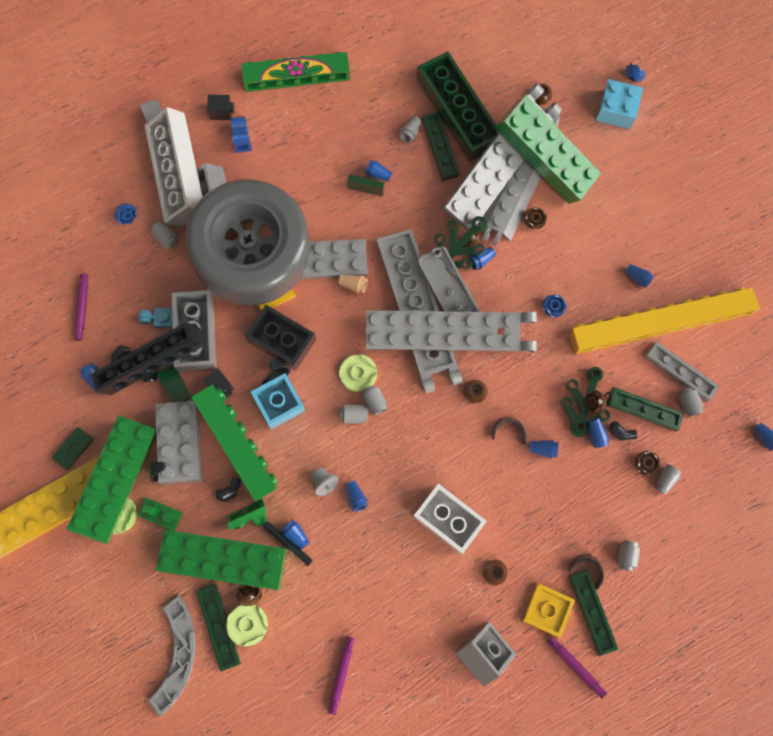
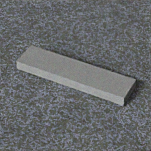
M657 341L644 356V358L686 388L697 390L700 398L706 402L711 400L720 387Z

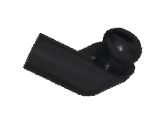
M123 345L117 346L111 354V363L129 354L130 348Z
M613 421L609 425L611 434L620 441L637 439L638 437L636 429L625 430L617 421Z
M232 477L229 487L216 491V499L226 502L235 498L242 480Z

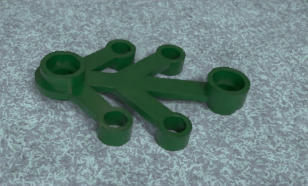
M475 217L472 220V226L458 242V222L454 219L447 222V228L449 229V254L452 259L458 255L476 254L477 256H482L485 253V247L482 244H476L474 247H464L477 232L486 230L487 221L483 217ZM482 221L481 226L477 227L476 222ZM455 223L456 226L451 229L450 224ZM441 233L436 234L434 237L437 247L444 246L446 242V237ZM441 236L443 237V240L439 243L437 242V239ZM482 247V252L477 253L476 249ZM469 258L453 261L457 269L469 270L473 265ZM465 261H469L468 267L463 266Z
M599 367L590 368L586 374L589 383L584 399L578 389L579 383L577 380L570 379L566 383L567 390L571 392L580 408L579 416L572 407V398L564 397L560 404L572 421L570 423V431L576 437L587 435L589 432L588 420L600 418L601 422H605L610 418V412L604 409L602 412L607 415L606 419L601 417V413L587 419L588 411L585 406L587 394L593 392L597 383L603 378V371ZM593 371H597L599 376L595 377ZM573 382L575 384V388H571L569 386V383ZM609 391V392H606V393L604 394L605 398H606V395H609V394H610V391ZM564 400H568L570 406H566ZM577 424H581L583 430H578Z

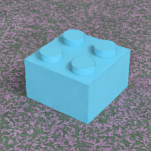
M608 79L602 93L596 121L630 129L637 117L643 88Z
M286 373L251 391L271 430L305 412V408Z

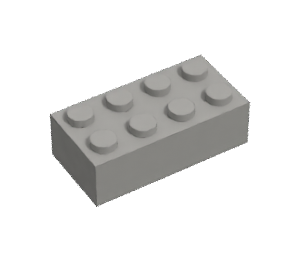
M210 290L172 293L173 329L185 322L200 328L205 342V346L176 360L174 368L179 373L216 370L215 303L212 292Z
M195 402L155 404L158 462H164L166 465L165 470L158 473L159 484L166 486L203 482L200 413Z

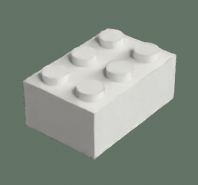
M440 484L434 488L413 516L415 520L460 555L465 552L487 522Z

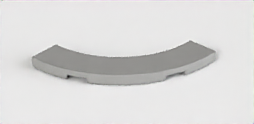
M181 595L176 596L162 608L171 625L174 635V648L171 667L167 677L159 689L148 699L159 717L166 713L181 695L189 680L195 659L196 638L194 624L189 609Z

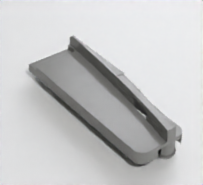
M444 246L435 247L431 252L419 258V265L445 312H481Z

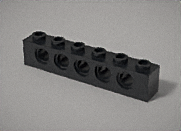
M185 322L92 373L95 390L113 395L205 346L200 328Z

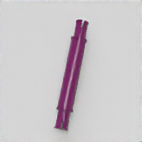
M85 273L80 274V283L78 284L74 340L77 341L83 340V330L85 329L89 287L87 285L89 275Z
M346 636L345 645L342 648L329 699L331 700L327 712L329 714L336 715L338 703L341 699L353 652L352 647L355 639L353 637Z
M553 636L547 641L555 650V653L577 674L590 690H593L601 699L607 695V692L599 685V682L563 645H560Z

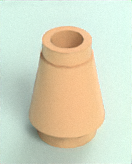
M342 274L339 279V285L357 294L365 293L368 279L364 278V276Z

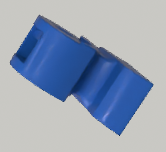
M245 116L230 118L232 139L236 153L252 151Z

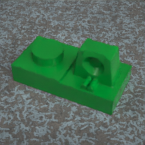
M146 497L138 516L169 530L176 531L184 513Z
M263 499L227 515L226 521L229 529L242 528L251 519L256 526L267 522L265 514L267 510Z

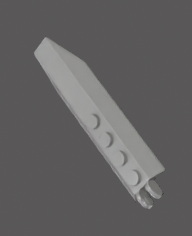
M560 114L552 120L557 127ZM526 159L522 161L482 216L487 221V230L482 240H488L492 231L497 234L493 240V245L497 246L503 235L511 241L541 178V174Z

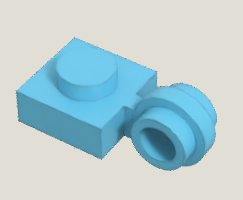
M155 308V315H152V312L149 310H140L137 316L139 323L150 324L151 321H154L155 328H173L172 308Z

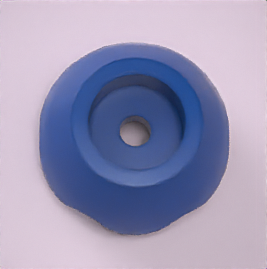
M630 63L625 69V75L634 82H640L645 78V71H641L638 65Z
M129 203L120 204L114 211V218L116 222L122 225L131 224L137 217V209Z
M549 295L543 302V310L550 317L563 315L567 307L565 300L560 295Z

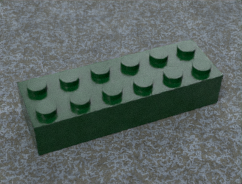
M449 51L417 66L416 78L470 162L482 155L499 131L495 128L494 120Z

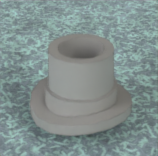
M325 468L317 469L311 475V479L315 484L314 492L318 496L329 494L337 486L339 478L336 474L330 475Z

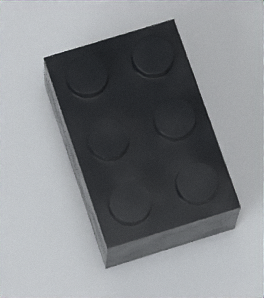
M268 305L264 306L245 335L248 343L273 358H279L295 371L316 341L314 332Z

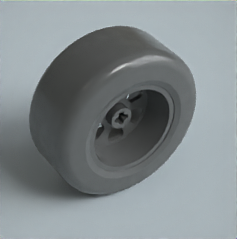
M251 179L235 180L212 189L196 204L186 226L185 244L187 254L200 281L213 294L234 304L247 306L261 305L284 296L301 279L308 263L310 252L309 235L302 210L288 193L264 181ZM253 222L251 230L242 229L241 224ZM263 226H267L272 235L262 238L258 232ZM231 229L238 234L235 240L224 239ZM263 245L273 247L268 257L260 253ZM237 248L239 255L234 260H230L225 253L228 249ZM246 256H255L257 263L244 265Z

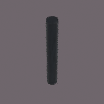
M269 521L264 524L263 528L307 566L312 563L313 559L285 538L283 533Z

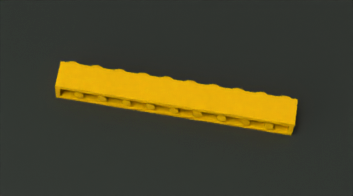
M745 287L735 289L732 293L723 291L714 297L706 295L698 298L696 301L688 299L678 305L670 303L664 305L661 309L652 307L643 313L635 311L627 314L625 317L617 315L609 318L607 321L602 319L595 320L590 325L578 324L573 326L569 336L576 355L752 315L760 307L753 288L745 289Z

